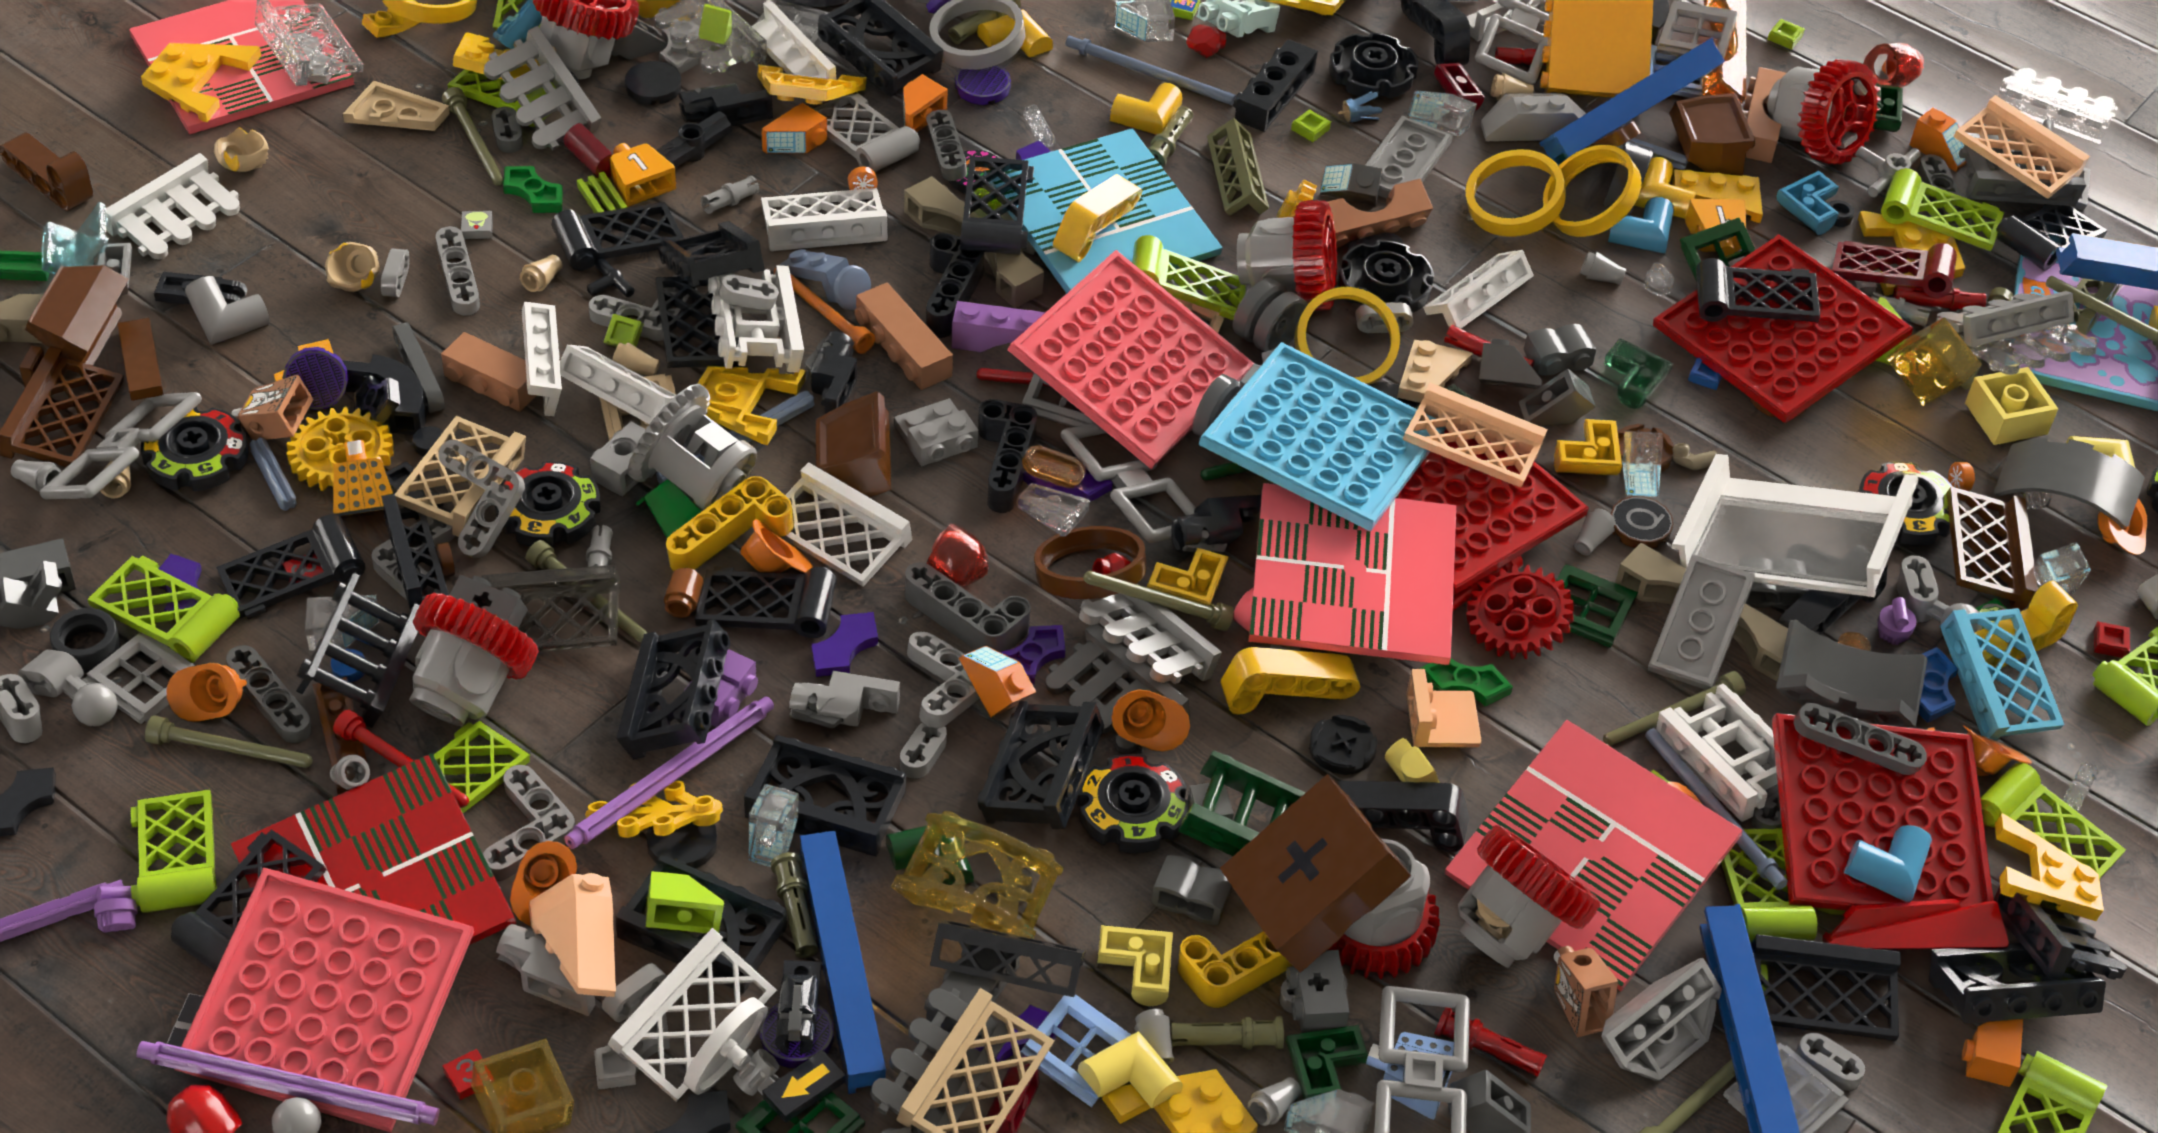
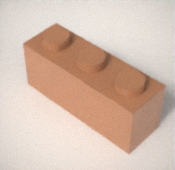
M463 332L441 353L445 377L473 389L476 393L488 396L504 406H509L520 412L537 396L528 394L526 363L524 359L475 336Z

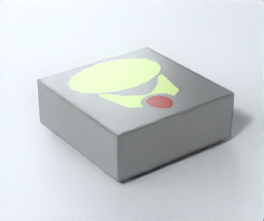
M462 211L461 231L464 239L492 238V211Z

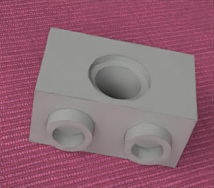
M631 421L622 430L617 431L612 439L601 449H597L590 458L592 478L596 483L622 497L638 483L637 480L629 476L628 464L636 444L646 430L645 428Z

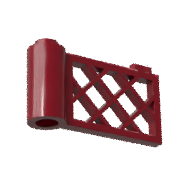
M1844 241L1837 244L1832 271L1845 280L1922 287L1927 295L1940 298L1946 296L1952 289L1957 254L1952 246L1945 243H1937L1929 250H1918ZM1846 253H1852L1855 255L1849 256ZM1876 256H1882L1885 258L1879 259ZM1906 259H1912L1915 261L1909 262ZM1867 261L1868 264L1863 265L1860 262ZM1897 264L1898 267L1893 268L1890 265ZM1848 266L1851 267V268H1853V269H1842V268H1845V267H1848ZM1909 272V273H1911V274L1914 275V276L1904 275V274Z

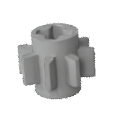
M748 1049L746 1051L748 1057L740 1066L732 1064L738 1070L734 1074L733 1079L742 1091L753 1096L757 1091L762 1094V1090L780 1079L774 1074L779 1069V1064L764 1049H758L755 1053Z

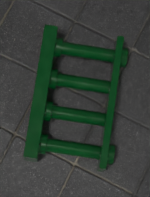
M1213 750L1200 774L1211 779L1202 805L1192 804L1182 820L1179 832L1234 856L1259 834V832L1246 827L1255 800L1274 808L1269 823L1271 824L1303 796L1305 792L1240 763L1228 755ZM1224 784L1243 793L1234 820L1214 812Z

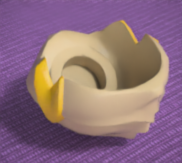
M239 127L227 137L217 139L214 144V154L218 162L224 168L235 172H247L261 168L266 163V159H268V143L263 135L255 130H250L247 133Z
M355 242L342 243L337 249L331 251L326 259L327 282L330 283L331 287L348 292L367 289L372 285L374 278L380 272L377 252L371 246Z

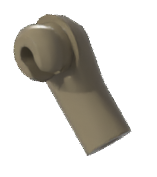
M1677 443L1673 446L1674 454L1672 456L1676 464L1692 470H1700L1710 467L1717 452L1712 450L1693 454L1689 453L1690 446L1688 444Z

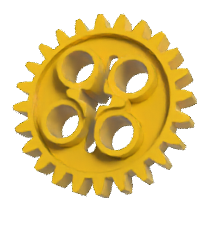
M344 407L342 412L338 414L334 408H331L330 415L327 416L319 411L318 419L314 420L307 417V426L299 425L298 433L290 437L291 442L286 444L288 463L291 465L292 473L298 474L300 482L307 479L308 487L319 483L320 491H324L328 485L333 488L334 464L347 462L345 442L364 440L367 459L380 457L383 466H390V457L394 456L392 434L389 433L388 425H383L373 420L370 412L361 416L359 408L352 414L348 413L347 407Z

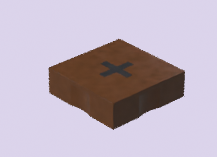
M1328 774L1220 867L1222 873L1276 950L1300 973L1337 942L1353 923L1375 909L1411 877V874L1392 850L1373 831L1370 822L1351 798Z

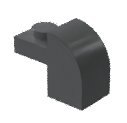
M43 560L29 583L2 577L0 581V626L24 629L44 625L59 613L56 597L60 593L62 581L61 578H58L56 563Z

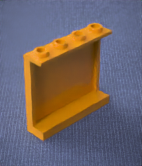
M1653 0L1545 1V12H1549V21L1545 20L1543 37H1548L1547 46H1544L1542 51V62L1546 63V72L1542 71L1540 88H1545L1544 93L1557 92L1613 98L1650 75Z

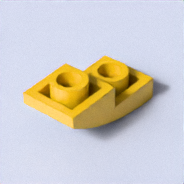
M387 9V12L377 11L376 13L363 14L362 25L376 38L403 32L420 23L399 16L390 9Z

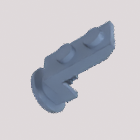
M799 249L789 255L790 258L780 264V266H789V271L794 277L821 281L828 301L838 303L845 310H855L856 295L871 289V280L868 273L859 266H849L847 258Z

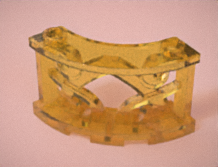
M943 811L942 814L928 813L925 818L928 825L904 874H897L891 887L914 905L931 907L952 913L954 908H958L962 912L965 911L972 914L970 921L983 928L1034 939L1037 931L1033 928L1057 876L1061 875L1064 870L1061 865L1054 861V855L1041 848L1035 849L991 827L963 819L953 812ZM943 835L948 838H955L954 841L949 844H946L941 840ZM940 841L941 851L945 854L943 857L934 854ZM989 852L1000 870L1004 883L990 882L977 888L973 894L965 892L963 873L955 863L972 855ZM1007 855L1013 858V860H1012L1011 863H1010V861H1009ZM929 863L933 864V865L927 870V868H928V866H929ZM1025 867H1029L1041 875L1033 893L1017 888V884L1026 886L1032 882V877H1027L1022 873V869ZM945 870L956 879L955 883L950 886L942 883L944 879L949 878L948 873L944 872ZM990 893L1006 895L1005 898L1003 895L997 894L999 902L995 905L986 901V896ZM1018 899L1028 902L1020 920L1018 919Z

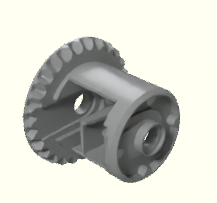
M694 384L685 388L671 399L646 428L630 457L628 474L634 480L644 482L647 478H652L655 472H660L694 499L695 505L705 510L750 476L756 464L757 451L745 440H737L706 416L707 408L710 405V394L701 384ZM701 454L705 458L704 463L696 455Z

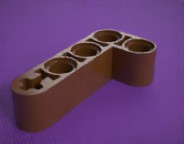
M27 132L0 145V155L6 165L62 210L69 211L93 198V189L87 166L77 152L72 151L62 157H58Z

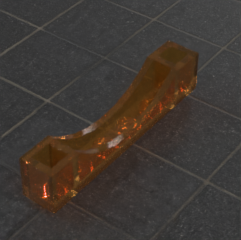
M1704 0V6L1738 11V16L1724 57L1725 62L1702 78V96L1736 94L1741 105L1746 99V0ZM1709 22L1713 31L1722 32L1724 24Z

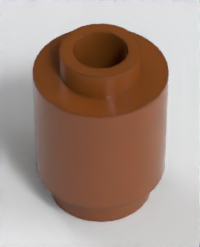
M680 568L673 571L664 596L665 609L670 615L685 618L696 609L704 584V580L699 573L691 568Z

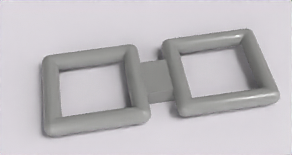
M1498 0L1501 6L1513 10L1510 19L1499 14H1493L1490 17L1476 52L1475 60L1500 73H1505L1527 84L1534 85L1543 65V47L1547 46L1548 37H1543V34L1536 31L1539 22L1544 24L1545 20L1549 21V14L1518 0ZM1498 27L1539 44L1528 72L1488 55Z
M197 392L146 398L105 434V440L96 446L97 449L86 450L40 490V496L46 500L94 497L138 458L139 451L135 448L138 443L153 442L160 439L201 402V395ZM176 406L151 429L133 428L156 407ZM113 461L87 485L66 486L92 462Z
M1096 423L1062 430L1061 438L1095 480L1104 481L1110 479L1118 489H1114L1111 492V499L1148 543L1172 539V525L1153 530L1128 499L1166 491L1186 516L1194 514L1196 507L1171 478L1153 481L1146 473V471L1154 470L1157 464L1150 469L1142 461L1137 460L1102 468L1079 440L1080 438L1107 433Z
M1386 986L1383 988L1378 1056L1383 1063L1404 1065L1403 1082L1381 1080L1377 1084L1374 1133H1390L1391 1096L1452 1103L1451 1133H1466V1092L1463 1089L1442 1087L1443 1070L1464 1072L1468 1068L1470 999L1466 995L1396 986ZM1396 1002L1454 1008L1453 1056L1394 1049Z

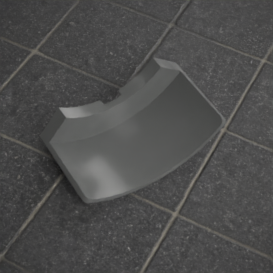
M2038 438L2011 445L1994 494L1997 497L2016 492H2045L2063 495L2098 509L2115 521L2121 528L2129 526L2145 477L2119 456L2113 454L2111 458L2093 450L2094 445L2071 439H2069L2068 443L2049 442L2048 438Z
M1791 620L1789 622L1776 689L1802 706L1810 702L1850 717L1872 719L1874 724L1916 727L1927 657L1923 654H1887L1850 647L1815 633L1798 620Z

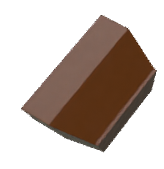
M1704 95L1676 101L1669 115L1687 161L1692 162L1708 173L1743 176L1746 152L1755 146V138L1737 95Z
M105 265L60 266L30 316L25 330L48 348L52 346L62 349V357L93 366L122 315L120 308L116 305V301L129 279Z
M877 391L847 402L816 419V467L869 498L891 490L889 411L885 408L884 396Z

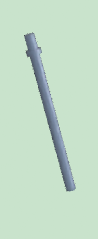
M1069 35L1066 39L1065 45L1079 50L1081 55L1086 56L1090 54L1223 103L1234 104L1235 94L1092 44L1091 40L1086 38L1081 40Z
M1655 728L1647 731L1645 738L1702 804L1741 828ZM1743 830L1742 836L1736 843L1757 866V873L1762 878H1767L1777 890L1783 889L1787 885L1788 880L1778 870L1777 862L1773 858H1768Z

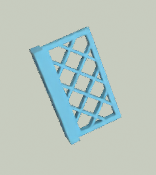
M2019 608L1967 614L1965 609L1954 610L1940 625L1954 665L1959 669L1957 672L1982 736L1997 741L2002 736L2057 730L2065 725ZM2011 619L2015 628L2014 635L1997 626L2000 620ZM1977 623L1988 630L1984 639L1974 633L1971 624ZM1992 634L2009 643L2005 651L1988 642ZM2013 646L2025 654L2027 659L2025 664L2009 655ZM1983 650L2000 659L1996 668L1985 662L1982 654ZM2004 662L2020 672L2016 681L2000 671ZM2024 676L2036 682L2038 687L2037 693L2020 684ZM1995 679L2011 688L2007 697L1996 691L1993 683ZM2015 692L2031 701L2027 710L2011 701ZM2038 705L2046 710L2050 720L2043 721L2032 714L2035 706ZM2009 709L2023 719L2020 724L2010 725L2005 710Z

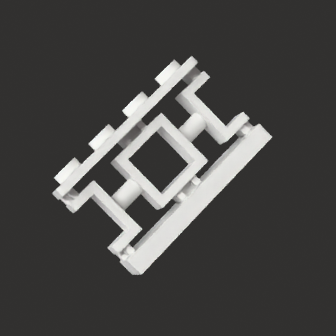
M776 266L775 275L770 274V270L763 271L762 280L774 284L779 291L775 305L770 310L729 305V303H726L719 297L718 290L722 279L726 275H735L734 272L709 278L708 291L714 295L711 304L712 314H717L715 334L720 336L718 354L719 357H724L725 368L732 369L734 361H738L739 366H745L747 355L774 356L776 367H782V364L785 363L787 372L799 373L804 346L789 266ZM741 313L766 314L767 321L742 320ZM779 331L781 339H777ZM735 337H739L737 347H736Z
M1725 684L1717 686L1716 694L1712 692L1706 694L1703 706L1705 711L1690 717L1680 707L1674 710L1669 707L1659 712L1656 730L1702 783L1743 822L1753 817L1755 807L1761 809L1765 806L1768 794L1765 790L1778 784L1773 730L1736 693H1733ZM1724 719L1728 725L1721 727L1717 724ZM1705 730L1708 734L1701 738L1697 733ZM1736 740L1748 754L1733 760L1721 746ZM1768 761L1773 768L1766 771L1762 765ZM1748 772L1752 778L1745 781L1741 775Z

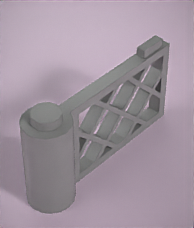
M859 93L845 95L814 108L815 111L823 116H832V119H827V137L855 157L860 167H869L874 172H877L919 150L920 138L914 129L908 126L899 128L870 107L868 100ZM849 103H850L852 106L855 107V108H840V107H842V106H844V105H847V104H849ZM837 116L852 117V120H838ZM857 117L870 118L872 121L857 120ZM834 128L849 129V132L835 131ZM854 129L869 130V133L854 132ZM874 130H885L888 132L884 134L874 133ZM851 141H864L865 143L855 146Z

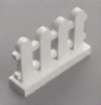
M199 153L104 209L105 230L113 237L118 234L122 238L127 236L140 246L138 247V252L143 257L148 254L157 260L164 259L168 255L167 242L170 240H174L180 245H186L192 241V230L190 228L197 225L203 230H211L216 226L215 213L218 211L228 216L236 215L240 210L239 194L235 190L229 192L218 183L219 176L216 173L209 174L208 159ZM201 193L211 204L205 206L195 195ZM177 207L188 218L182 221L170 210ZM153 222L163 233L157 235L147 224Z

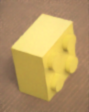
M2029 367L1974 377L1965 401L1966 406L1993 445L2048 435L2058 411V407Z

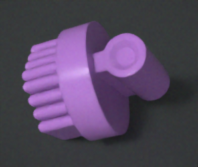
M1894 598L1892 605L1884 607L1878 617L1879 637L1885 641L1887 640L1888 643L1891 642L1892 645H1898L1902 641L1908 640L1916 626V617L1911 610L1906 608L1904 598Z
M98 886L96 892L98 902L94 904V916L97 918L98 929L103 933L134 929L136 927L135 915L138 912L136 901L131 897V886Z

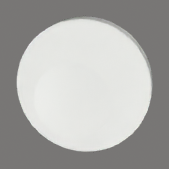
M754 997L747 999L735 1008L713 1031L692 1060L684 1077V1085L696 1095H700L713 1087L733 1067V1063L740 1066L748 1057L746 1050L761 1029L766 1019L768 1008Z

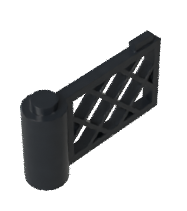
M970 156L960 250L1020 255L1021 249H1027L1028 231H1022L1026 186L1027 183H1033L1034 166H1028V160ZM975 167L988 168L991 172L982 177L975 171ZM1008 170H1022V173L1013 179L1005 174ZM999 177L1005 184L996 189L989 182ZM983 187L989 194L979 198L973 191ZM1010 189L1019 195L1011 201L1003 195V193ZM996 198L1003 206L993 210L987 203ZM979 208L987 214L983 218L970 217V214ZM1007 211H1011L1017 217V221L1004 220L1000 216Z
M665 202L581 216L576 211L564 210L556 214L551 223L552 229L570 266L578 271L590 269L600 258L608 259L658 250V247L662 246L660 239L662 237L658 236L660 231L673 235V237H668L671 240L684 238ZM661 213L663 216V218L660 221L648 217L649 215ZM630 219L635 222L631 226L620 222V220ZM600 223L606 225L604 230H600L591 225ZM641 224H644L654 229L650 233L639 229ZM616 229L625 232L623 237H619L610 232ZM632 236L644 239V241L636 243L629 239ZM605 240L616 244V246L602 248L601 243Z
M2044 204L2041 210L2021 219L2015 215L2009 218L2005 217L1996 228L1998 232L1997 239L2044 271L2050 269L2058 259L2055 250L2058 247L2066 248L2070 244L2069 236L2072 233L2104 238L2108 231L2071 206Z
M1715 258L1702 260L1696 266L1699 315L1706 321H1719L1729 315L1819 322L1820 308L1816 273H1809V270L1792 268L1791 271L1726 267L1721 260ZM1733 278L1745 279L1749 284L1742 287ZM1766 280L1774 281L1779 286L1772 289L1763 282ZM1808 283L1809 288L1801 291L1793 284ZM1756 287L1765 295L1758 299L1749 291ZM1787 290L1795 297L1788 301L1780 293ZM1742 297L1751 305L1739 306L1735 305V301ZM1772 299L1781 307L1770 308L1765 303ZM1802 301L1811 308V311L1800 310L1795 305Z
M329 514L319 518L311 530L216 567L228 595L238 603L239 619L245 616L247 619H251L267 612V607L334 580L347 583L353 573L361 576L366 569L365 562L343 519L336 514ZM310 543L311 547L306 556L293 553L297 547ZM272 557L279 559L274 569L261 566L265 560ZM292 559L301 561L295 574L282 571L284 569V562ZM308 563L321 566L324 571L313 577L301 575ZM240 570L247 571L242 582L229 579L228 575ZM256 574L269 576L264 586L251 584ZM277 579L290 581L286 588L281 590L272 589ZM246 591L258 594L255 600L241 605L240 600Z
M714 566V570H706L695 615L696 626L707 625V621L715 619L720 627L795 630L806 638H819L827 630L837 578L832 571L825 567L808 569L805 574L734 571V567ZM713 582H727L730 585L718 593L712 588ZM751 583L762 586V588L752 594H749L744 589V587ZM782 585H795L792 591L783 596L776 590ZM738 592L743 599L730 606L724 599ZM770 593L776 600L763 608L757 601ZM716 604H719L724 609L717 615L705 614L706 610ZM749 605L757 611L750 616H740L738 614L739 611ZM781 607H784L789 612L788 618H774L771 613Z
M272 829L267 834L261 832L247 847L250 853L196 912L180 915L172 924V942L214 972H216L241 918L240 899L250 897L254 889L239 890V882L245 875L258 873L259 878L263 868L271 870L283 868V873L290 875V867L306 864L312 869L303 879L317 882L327 870L319 861ZM274 843L283 848L282 860L264 863V854ZM233 900L232 915L216 917L211 913L220 902Z

